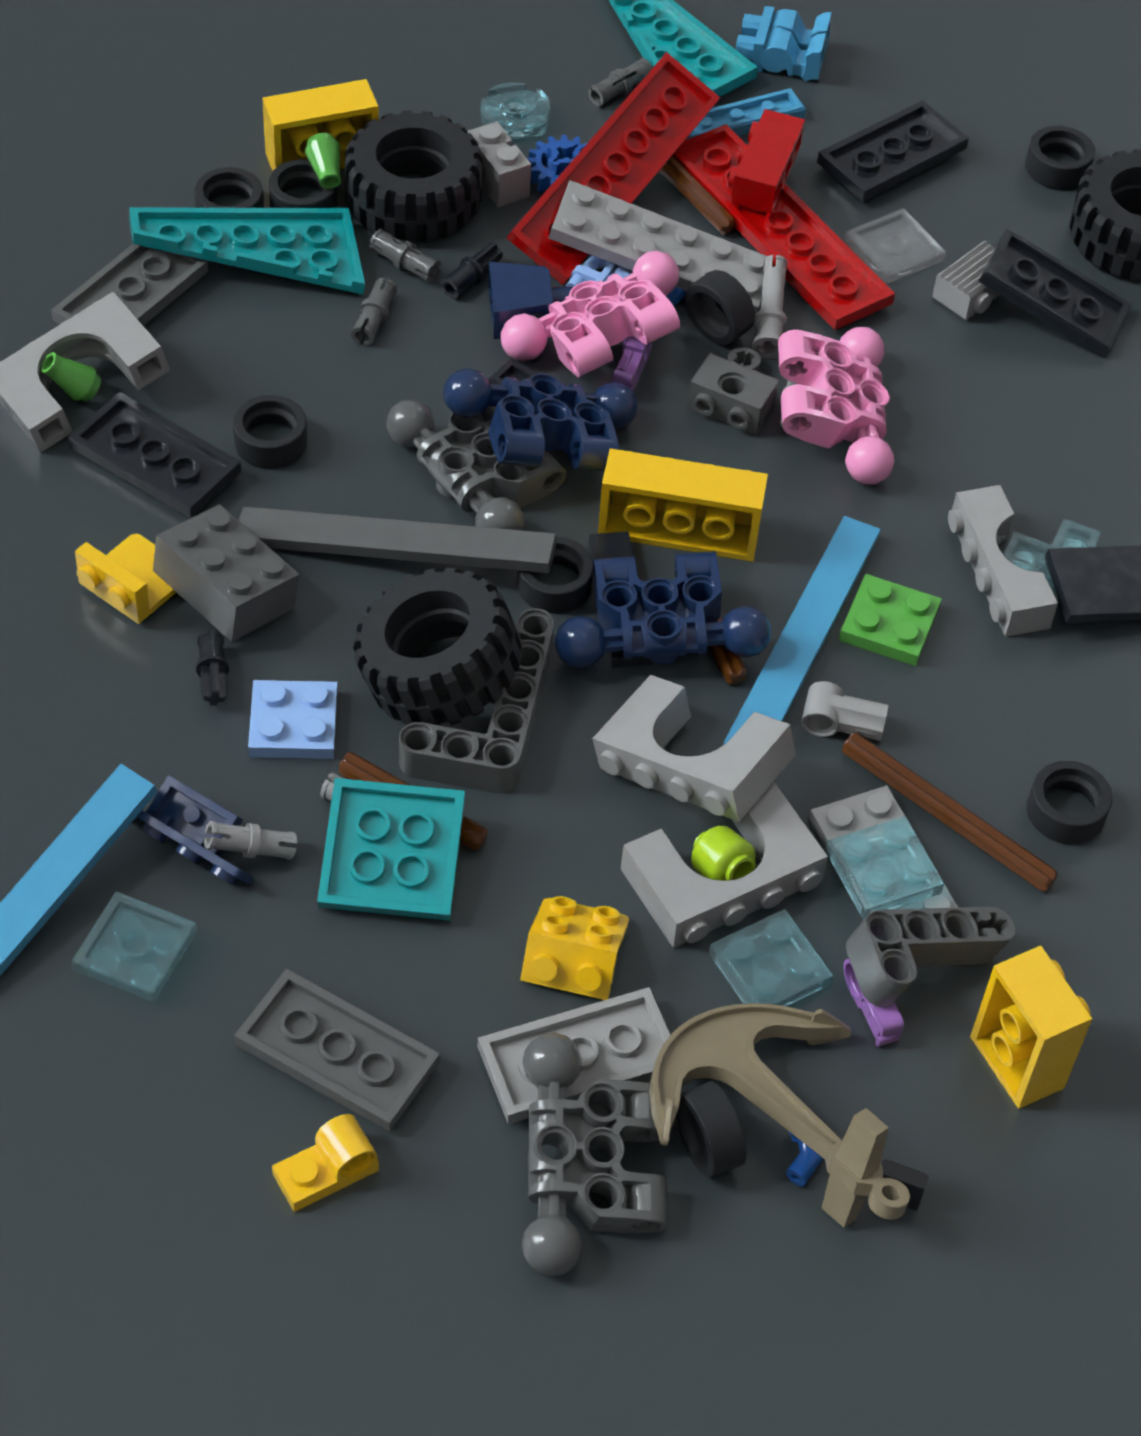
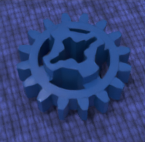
M562 135L561 140L557 141L552 136H549L547 144L541 141L536 142V149H530L529 158H527L531 163L530 184L538 183L537 191L539 192L548 189L587 143L581 144L580 137L578 136L573 141L568 140L566 135Z

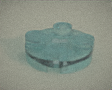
M502 83L492 87L488 92V97L482 98L480 117L483 125L498 121L511 139L539 137L547 131V124L550 119V102L545 93L537 88L535 93L526 90V84Z

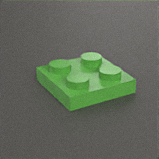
M865 574L841 629L839 641L916 666L939 611L942 598Z

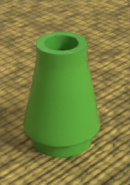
M318 133L311 136L307 141L305 155L315 171L321 187L325 189L335 188L341 183L340 144L329 133Z
M54 352L48 354L41 365V372L49 376L74 401L88 402L95 396L100 387L101 377L96 374L94 367L61 357Z

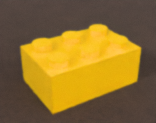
M367 79L262 98L265 153L272 171L282 163L297 159H307L305 155L307 141L311 136L318 133H329L339 142L340 169L345 168V152L348 144L352 141V137L360 128L364 129V126L371 120H379V107Z
M1038 946L993 966L970 1038L1017 1108L1020 1109L1065 1088L1091 1024L1092 1017L1085 1000L1080 996H1076L1066 982L1064 972L1059 963L1054 959H1050L1043 947Z

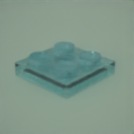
M906 816L827 840L825 852L862 919L874 910L896 909L942 894L944 882Z
M116 891L73 958V969L155 1002L196 935V922Z
M786 909L710 944L709 955L743 1004L764 1003L788 1006L831 985L833 974Z

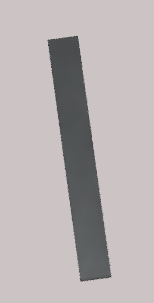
M244 506L239 518L240 523L272 549L550 573L557 544L556 533Z

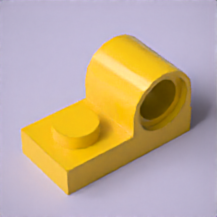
M342 1114L329 1120L316 1133V1145L272 1165L273 1176L294 1212L379 1171L378 1156L354 1115Z

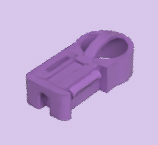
M626 337L623 341V355L617 369L614 370L613 382L627 385L634 392L648 360L653 342L644 345L635 337Z
M846 959L843 966L846 984L858 1009L862 1010L876 1039V1046L879 1047L899 1041L904 1028V1022L896 1004L894 1003L886 1008L871 1004L860 990L850 959Z

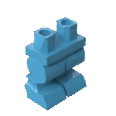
M764 6L762 16L744 14L741 35H738L736 41V50L748 60H753V63L758 67L757 72H762L763 68L770 72H780L786 69L788 76H800L805 82L813 79L819 80L830 38L832 12L818 15L812 30L806 29L800 15L795 10L782 9L774 12L775 7Z

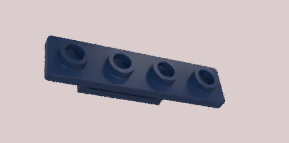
M168 775L146 812L142 810L137 815V818L145 822L141 830L164 843L167 836L177 841L179 845L175 851L196 864L200 862L202 857L215 864L210 872L229 884L233 885L238 878L250 885L254 877L221 858L225 850H209L204 846V837L222 838V835L205 833L209 821L240 826L243 819Z

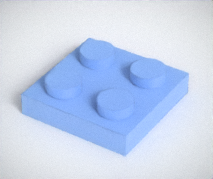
M253 680L248 743L249 758L334 759L337 682Z

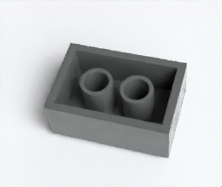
M220 504L156 535L153 571L231 642L294 610L299 573Z

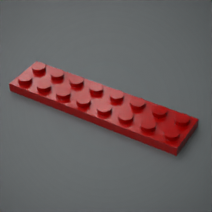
M666 52L513 228L507 239L539 266L547 267L550 275L564 285L572 275L571 272L577 265H581L589 255L548 238L569 180L632 204L714 107L720 97Z
M727 124L685 140L672 155L734 218L735 228L760 254L766 256L773 255V267L776 266V255L783 256L787 260L785 280L834 330L893 304L895 293L786 183L772 214L731 203L733 188L728 187V179L733 165L739 166L738 157L741 147L745 142Z

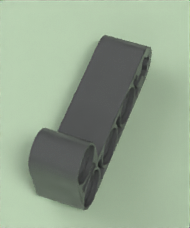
M996 907L874 910L864 918L847 939L846 950L864 997L871 1004L886 1008L892 1006L915 980L917 967L989 963L1014 936L1016 929L1011 917L1005 911Z

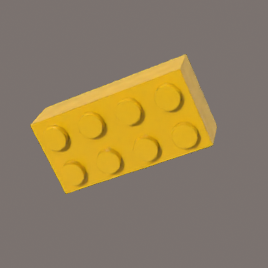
M610 448L601 488L598 533L629 531L630 541L635 543L690 552L715 551L716 555L720 557L754 562L768 474Z

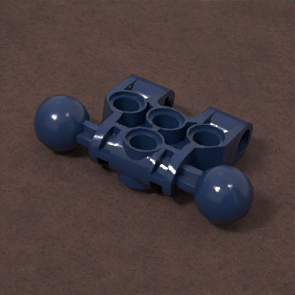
M467 368L451 374L445 382L443 390L444 402L454 415L470 418L480 415L488 406L496 407L488 434L497 461L504 464L539 466L543 460L544 450H562L567 454L573 469L605 472L610 448L619 450L615 430L626 428L632 423L637 415L638 406L636 395L627 385L611 382L600 386L594 393H585L581 384L571 383L567 387L565 383L547 374H536L530 379H523L521 382L516 378L505 377L501 385L490 384L482 372Z
M715 551L674 554L675 579L673 580L666 578H654L648 581L640 580L637 576L634 556L599 558L593 560L598 622L583 616L567 619L559 627L554 644L560 659L571 667L585 668L595 665L603 657L604 652L622 651L623 660H631L632 657L642 656L643 659L649 658L657 664H668L677 660L679 656H686V653L706 655L707 646L724 645L726 650L739 657L749 658L759 655L771 640L772 628L765 613L755 607L745 605L732 609L724 616L722 622H716L721 615L722 588Z

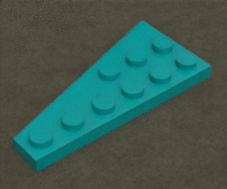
M608 0L640 54L649 61L652 68L667 52L719 97L757 78L758 67L674 0Z
M130 207L129 209L132 243L135 245L364 295L365 280L349 208Z

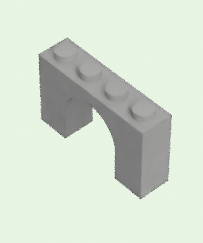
M111 292L3 361H0V404L41 453L73 433L62 407L49 393L52 379L41 372V365L46 356L51 352L73 361L88 357L109 360L124 373L138 391L170 371V368L159 343L118 296Z
M650 675L592 738L600 769L610 775H618L634 781L644 788H652L670 795L678 801L688 802L704 808L714 815H722L740 822L796 756L791 725L754 712L735 735L719 749L699 756L671 754L664 750L665 746L691 718L685 687Z
M775 782L769 786L740 822L732 820L744 839L753 845L759 861L758 867L742 878L719 881L697 874L686 865L662 829L623 845L621 871L673 948L686 942L695 943L703 939L710 931L723 925H735L742 921L746 915L761 908L770 909L778 905L787 896L798 891L807 892L814 889L823 880L828 856Z

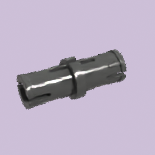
M640 58L624 69L617 68L613 70L608 78L596 85L590 86L588 95L591 102L595 106L601 107L619 95L626 96L631 93L632 88L638 85L652 69L649 61L645 58Z
M383 229L377 230L370 240L371 245L369 248L371 251L388 258L396 268L402 271H411L429 283L433 282L441 271L439 268L441 266L440 261L419 251L412 242H403Z
M378 278L373 285L369 297L362 301L359 308L360 316L351 331V337L356 343L360 344L364 334H367L363 345H371L380 324L382 325L386 322L389 316L388 307L397 292V286L390 279L387 280L384 289H381L385 278Z

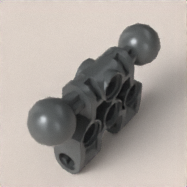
M416 399L402 400L391 408L386 419V427L391 439L405 448H418L417 460L425 468H428V472L436 480L438 492L445 497L456 500L464 512L475 511L477 513L475 516L476 527L523 531L525 528V517L521 508L556 491L565 481L566 470L545 450L543 460L539 466L504 464L497 461L488 434L496 407L488 406L483 413L470 418L454 415L451 412L448 428L434 433V415L426 404Z
M556 1032L542 1034L532 1040L525 1049L523 1066L527 1079L538 1088V1100L529 1105V1152L527 1156L529 1166L528 1198L532 1203L538 1204V1218L532 1221L524 1231L521 1245L525 1261L533 1270L551 1277L565 1274L573 1269L581 1257L583 1244L579 1229L566 1218V1207H569L571 1212L590 1231L616 1233L661 1232L668 1228L667 1179L657 1174L626 1171L620 1163L625 1149L623 1142H651L659 1140L651 1112L650 1083L598 1079L579 1096L578 1100L566 1099V1088L572 1085L580 1075L582 1059L578 1046L568 1036ZM589 1103L601 1104L606 1108L609 1116H597L589 1108ZM542 1146H555L562 1153V1159H550L542 1151ZM596 1147L602 1149L608 1155L609 1162L596 1161L590 1155L589 1148ZM598 1193L603 1195L609 1202L610 1208H597L590 1201L589 1194Z

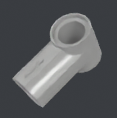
M815 682L808 689L801 725L805 731L817 737L832 736L839 731L848 734L858 733L863 737L881 741L888 705L846 696L841 687L831 682Z

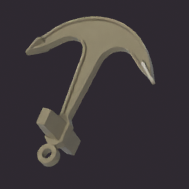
M764 1003L735 1004L719 1007L701 1013L679 1026L661 1047L653 1068L649 1088L652 1118L661 1145H668L669 1134L679 1108L681 1088L684 1084L694 1079L702 1078L719 1080L733 1087L825 1159L826 1169L830 1175L822 1209L843 1228L856 1220L867 1196H869L868 1204L870 1209L879 1217L888 1220L902 1217L910 1199L909 1190L903 1183L892 1178H883V1166L880 1162L889 1130L887 1125L865 1108L853 1116L843 1140H841L759 1059L754 1051V1044L762 1039L771 1037L807 1040V1043L810 1045H818L850 1037L851 1028L827 1011L818 1009L813 1013L783 1005Z

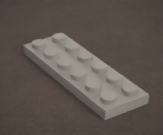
M569 180L550 231L549 239L630 270L633 269L638 258L647 252L657 250L667 253L674 258L679 268V281L675 287L687 291L691 284L710 271H725L735 277L746 289L752 299L756 315L762 299L764 259L768 256Z

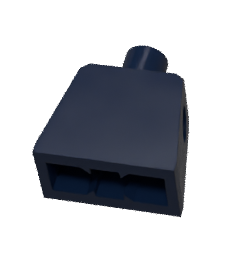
M489 262L488 292L493 339L501 338L500 332L505 322L515 315L525 313L539 319L549 314V305L556 301H565V297L569 296L570 290L573 287H551L550 272L545 266Z

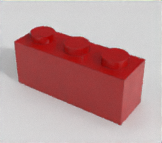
M764 109L759 122L753 121L748 136L749 144L743 143L739 153V166L733 165L730 171L728 187L733 188L731 203L773 213L800 151L805 119Z

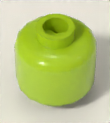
M715 826L701 833L696 838L691 854V864L695 872L703 877L719 881L735 880L755 870L756 853L750 842L728 826Z

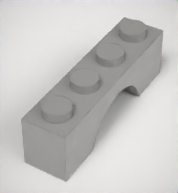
M1001 485L956 492L953 507L948 512L949 527L953 533H957L962 544L963 557L966 562L971 563L975 571L977 587L980 592L985 593L990 603L989 608L993 621L999 623L1005 637L1050 629L1058 602L1044 573L1025 570L1014 565L1004 557L998 548L999 544L1007 540L1014 512Z

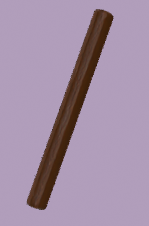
M852 733L846 739L842 752L1039 890L1045 892L1053 885L1058 872L1050 865L860 734Z

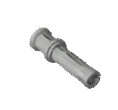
M773 255L764 259L761 309L755 315L754 325L757 329V336L752 341V350H755L761 358L765 359L779 357L778 340L787 327V317L783 312V299L788 262L780 255H776L775 267H772Z

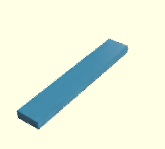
M120 764L1 901L0 976L155 796L157 790L154 784L123 764Z

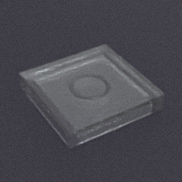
M904 208L848 230L845 233L844 241L886 285L940 263L945 258L946 251Z

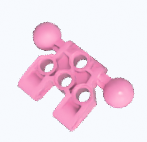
M657 250L647 252L638 258L632 269V274L622 278L619 274L615 273L608 276L604 282L600 280L598 282L584 281L570 290L569 296L565 297V301H556L550 304L548 307L549 314L539 319L525 313L513 316L505 322L500 332L501 345L508 356L522 362L534 360L543 353L548 343V338L552 337L559 360L575 376L580 377L613 361L610 346L622 342L626 337H635L646 345L679 329L680 320L678 314L666 297L674 290L679 281V268L674 258L667 253Z
M855 327L847 331L838 341L807 331L789 330L783 333L778 340L779 371L783 378L798 385L787 387L781 394L783 430L793 437L828 449L841 443L843 440L853 442L848 449L845 459L846 468L851 477L861 484H878L891 474L895 462L894 453L889 444L882 440L887 433L885 406L889 402L890 396L887 389L882 385V372L878 368L882 363L885 353V345L879 333L869 327Z

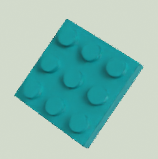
M335 778L317 899L318 908L450 921L465 805V791Z

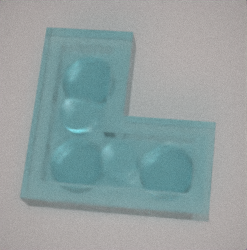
M1064 519L1052 545L1014 531L1003 555L1007 560L1020 568L1044 573L1050 588L1055 589L1044 558L1048 549L1096 547L1101 532Z

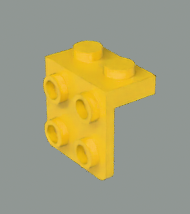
M140 534L130 535L107 555L88 542H85L75 550L79 583L137 624H140L176 593L153 571L155 544Z
M564 896L543 899L528 933L520 981L607 1000L611 993L617 956L628 927L629 917L620 914L617 909L609 906L589 907L577 904L575 900Z

